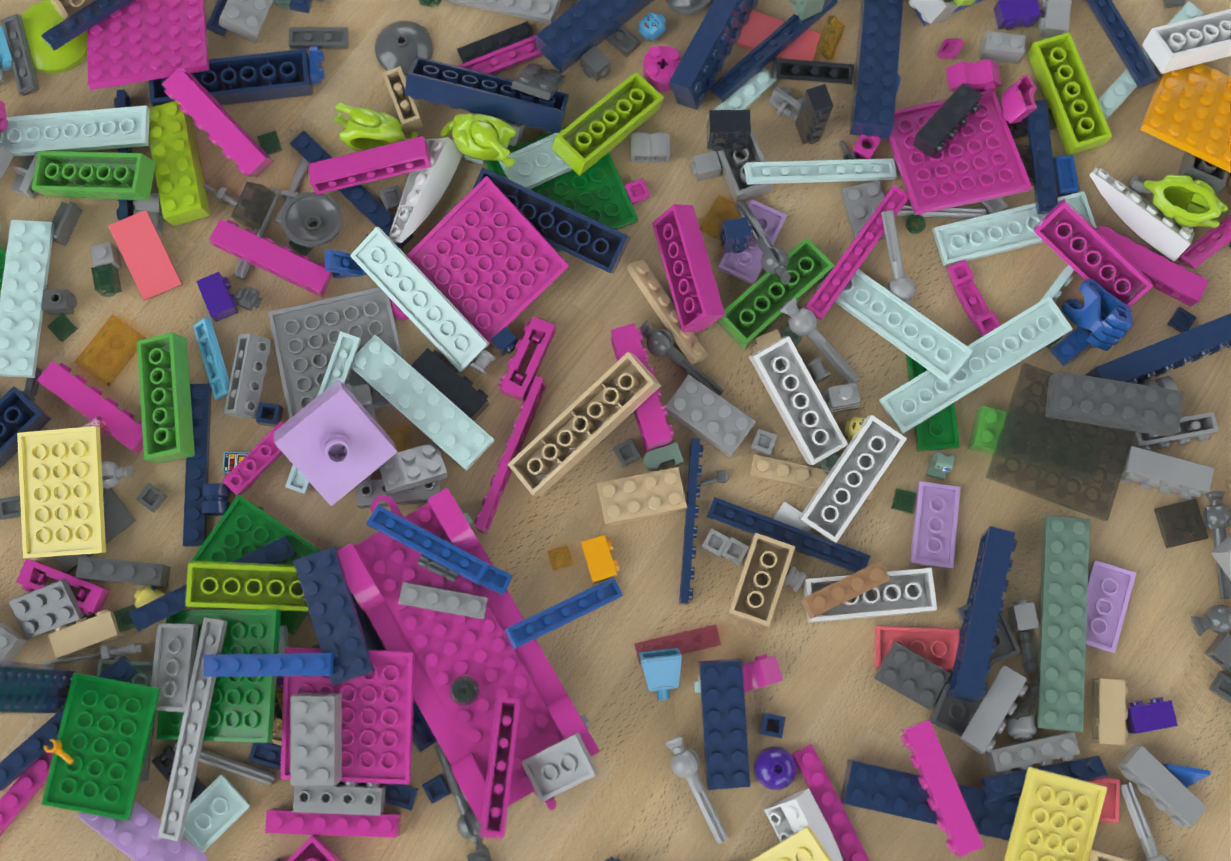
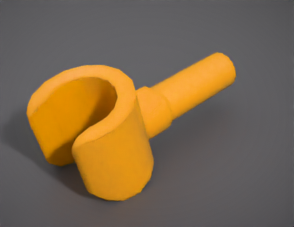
M50 739L54 743L53 749L44 745L46 752L56 753L69 764L74 762L62 749L61 741Z

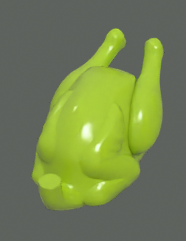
M341 101L335 106L337 111L350 115L349 120H346L341 113H337L333 120L345 128L344 131L339 133V138L354 151H364L418 137V133L414 131L410 133L409 138H405L401 121L385 112L379 113L364 107L354 108L345 105Z
M457 114L441 131L440 135L443 138H448L450 132H452L453 141L457 149L464 155L480 160L502 161L508 169L516 163L513 158L508 157L510 151L506 149L511 139L516 136V130L496 117L480 114Z
M1166 175L1161 181L1147 180L1143 183L1144 188L1150 190L1154 195L1153 204L1166 217L1174 218L1175 222L1181 226L1217 228L1220 223L1214 220V218H1218L1221 212L1228 210V206L1216 196L1215 191L1208 183L1202 180L1193 181L1191 176Z

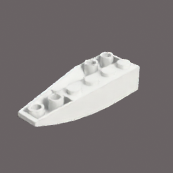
M426 139L430 149L432 167L409 173L389 234V238L394 243H402L420 226L447 189L463 156L451 139Z
M1094 168L1090 177L1116 214L1143 240L1175 262L1191 244L1195 235L1194 229L1179 225L1175 222L1174 218L1166 217L1153 202L1112 178L1105 170Z
M809 788L793 793L764 810L780 842L809 825L832 861H843L830 828Z

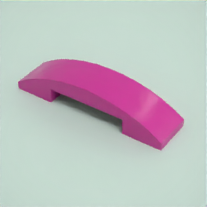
M966 260L948 267L947 272L958 300L982 337L1001 326L995 313L989 311L973 281L974 275Z

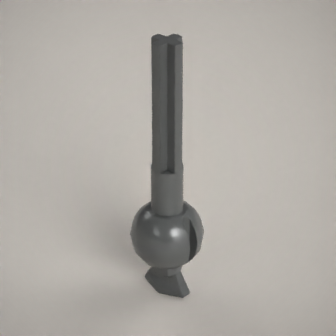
M742 200L738 201L735 208L741 217H747L748 223L752 224V236L763 252L761 257L763 269L769 274H778L784 285L788 284L791 276L786 269L789 265L787 252L781 247L772 245L745 201L742 202Z
M648 320L640 327L642 336L648 339L646 345L651 354L659 357L666 355L687 374L720 396L724 392L721 387L694 364L691 365L687 358L673 346L674 339L669 331L665 329H657L655 331L651 328Z
M1225 491L1205 493L1210 501V506L1204 509L1202 519L1206 527L1212 529L1215 548L1227 538L1226 528L1231 525V509L1222 504ZM1216 561L1220 599H1231V581Z
M1214 605L1208 609L1203 618L1191 616L1193 628L1199 637L1207 629L1218 634L1229 632L1231 630V609L1225 605Z
M438 744L435 746V750L461 814L457 820V830L465 839H472L473 844H476V851L480 852L487 848L482 842L483 837H479L480 823L468 801L464 798L450 763Z

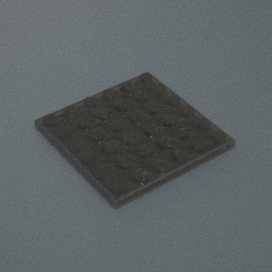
M1027 363L1022 364L986 478L1102 521H1108L1135 431L1045 417L1049 377L1054 373Z

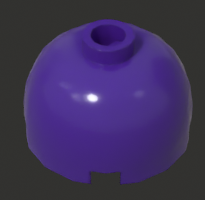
M768 747L757 756L754 762V773L757 780L764 787L771 790H782L794 781L797 774V764L788 750L781 747Z

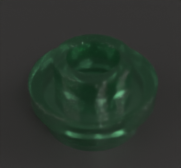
M911 215L907 218L906 228L910 233L919 234L925 229L926 222L921 215ZM916 222L918 227H914L912 223Z

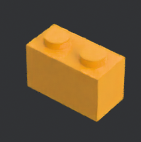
M605 535L582 541L581 546L593 584L617 577L616 572L620 571L617 559L612 560L610 552L614 551L611 540H606Z

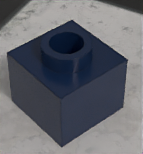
M505 327L491 339V342L503 356L515 350L517 338Z
M260 402L256 422L259 425L276 427L281 422L284 408L279 404ZM273 413V419L269 420V415Z
M762 713L759 734L782 738L785 717ZM770 721L774 722L775 727L772 730H770L767 726Z

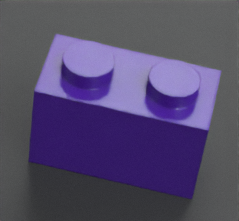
M998 0L994 7L998 29L1011 30L1019 26L1031 27L1036 24L1041 16L1038 0Z
M220 272L196 281L210 317L215 322L238 313L236 308L238 301L235 295H231L229 291L231 284L227 277H223Z
M1163 697L1150 699V703L1143 704L1142 701L1130 702V707H1127L1128 717L1125 720L1128 733L1137 734L1178 726L1172 700H1163Z

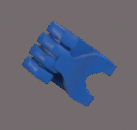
M1086 279L1080 286V291L1084 295L1085 305H1082L1075 299H1070L1064 302L1061 309L1074 324L1092 331L1086 340L1095 348L1108 351L1132 327V310L1128 305L1108 293L1096 281Z

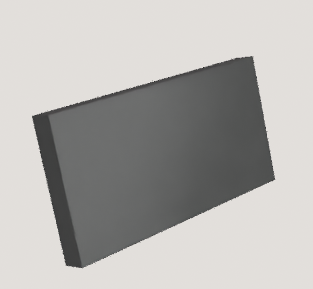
M108 489L103 493L106 544L136 521L112 489ZM95 553L53 557L63 570L69 574L77 568L79 557H91Z

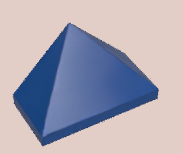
M1161 763L1186 788L1210 775V770Z

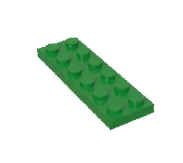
M905 354L909 381L927 371L925 367ZM954 403L914 427L917 452L960 448Z

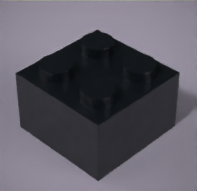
M709 110L706 127L707 149H712L713 151H722L723 149L741 151L747 149L751 134L750 110Z

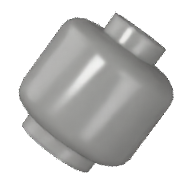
M1016 708L1018 712L1016 714L1013 712L1012 716L1010 715L1006 718L1008 734L1015 741L1031 740L1037 731L1035 717L1032 713L1023 711L1025 708Z

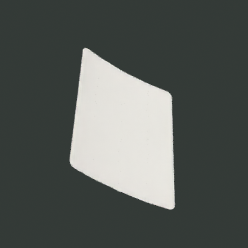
M786 502L782 504L773 518L806 532H809L812 528L799 519L802 512Z

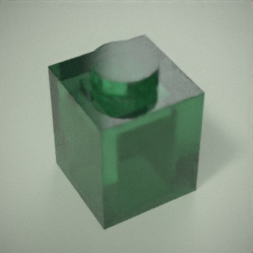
M110 263L91 268L95 291L101 296L112 297L116 293L122 292L118 269Z

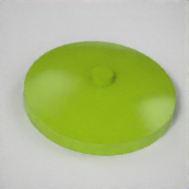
M50 0L39 2L23 13L22 20L35 70L48 74L63 73L77 67L86 59L87 30L55 51L41 37V34L65 20L58 14Z

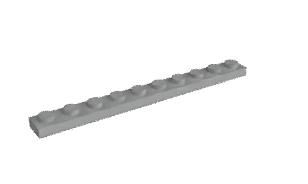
M205 617L203 620L158 834L160 838L174 841H182L216 680V677H203L204 655L221 654L228 621Z

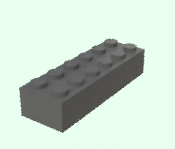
M1056 371L1049 377L1045 417L1170 437L1179 433L1183 391Z

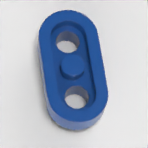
M310 46L312 84H321V81L325 79L324 69L321 68V62H324L323 50L319 49V46Z

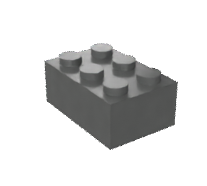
M1185 151L1179 175L1191 176L1193 181L1202 180L1208 183L1217 195L1226 185L1229 172Z

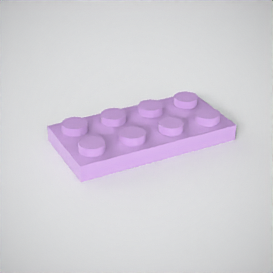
M751 199L748 207L773 245L787 215ZM751 235V241L744 252L738 254L733 252L725 253L718 266V270L753 285L762 269L761 257L763 254L754 237Z
M918 482L910 564L953 569L960 487Z
M1096 560L1092 562L1088 577L1087 646L1115 653L1136 577L1135 572Z

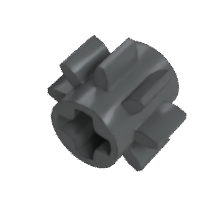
M246 286L245 290L240 288L236 299L239 300L238 305L249 311H252L253 307L258 308L262 301V298L259 297L260 292L249 286Z

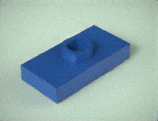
M1054 156L1053 162L1058 196L1079 193L1074 156Z
M489 564V568L479 585L504 596L513 575Z

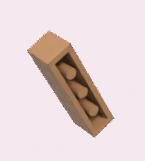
M878 561L801 599V602L809 618L812 619L889 581L890 578L881 561Z

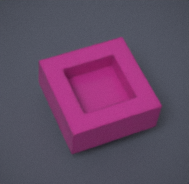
M946 38L937 55L940 59H956L964 42L961 38Z
M643 178L624 185L632 205L650 198Z

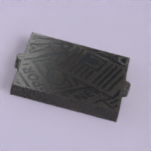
M1038 681L1025 683L1028 686L1022 697L1017 696L1014 701L1017 707L1013 714H1007L1004 720H1019V718L1032 715L1040 687Z

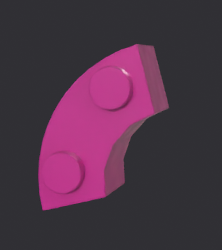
M991 59L975 63L962 61L945 68L949 90L953 92L962 83L976 92L995 90L997 87L1002 86L999 66Z
M1028 74L1018 79L1002 95L1003 117L1009 124L1022 121L1037 109L1033 97L1037 88Z
M767 654L754 657L755 662L743 665L744 692L783 681L776 656L767 658Z

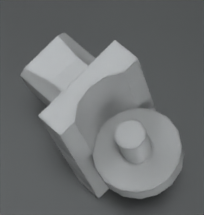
M786 86L782 88L776 87L768 103L777 109L775 114L777 117L784 114L796 122L803 98L797 97L794 99L791 97V91Z

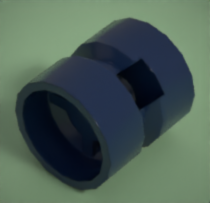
M203 484L202 495L206 500L202 502L201 514L206 516H223L230 507V503L226 501L230 496V488L226 484Z

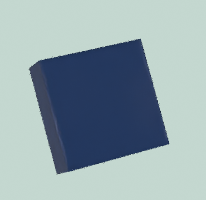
M1179 306L1167 325L1182 333L1191 328L1197 317Z
M442 774L422 784L431 804L451 794Z

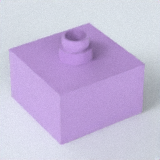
M340 379L274 432V444L331 506L397 453L393 440Z

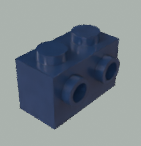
M747 217L722 222L719 236L724 254L730 252L738 254L748 248L751 235H753V227L751 223H748Z

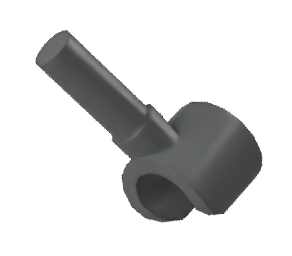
M844 141L839 142L844 151V160L858 159L852 151L848 150Z
M718 470L717 477L700 481L701 486L716 482L726 483L729 479V474L727 470Z

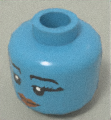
M650 12L639 22L640 28L638 31L646 41L651 40L655 42L666 32L665 23L667 21L661 13L656 15L654 12Z

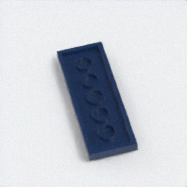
M331 547L294 560L321 652L333 653V675H329L332 686L374 672L375 669L350 589L347 585L337 548Z
M742 659L699 661L707 789L751 787Z

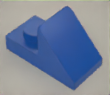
M332 249L325 251V270L332 272L333 278L363 276L362 268L350 256L351 254Z

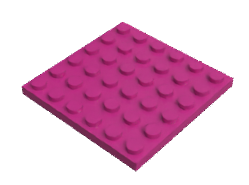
M133 0L88 29L87 57L88 86L90 90L170 77L179 67L190 73L209 70L205 0Z
M994 90L979 93L982 95L979 111L975 115H970L968 123L964 127H960L954 139H949L944 150L941 153L937 152L933 158L914 147V139L918 131L948 99L895 110L894 127L888 140L915 215L1031 190L1032 185L1007 122L1003 117V112Z
M488 176L406 255L489 343H491V339L503 328L508 327L570 267Z
M287 647L284 654L322 652L321 648ZM369 650L375 671L333 686L329 675L284 676L281 779L291 780V696L298 692H342V780L340 782L410 784L415 651Z

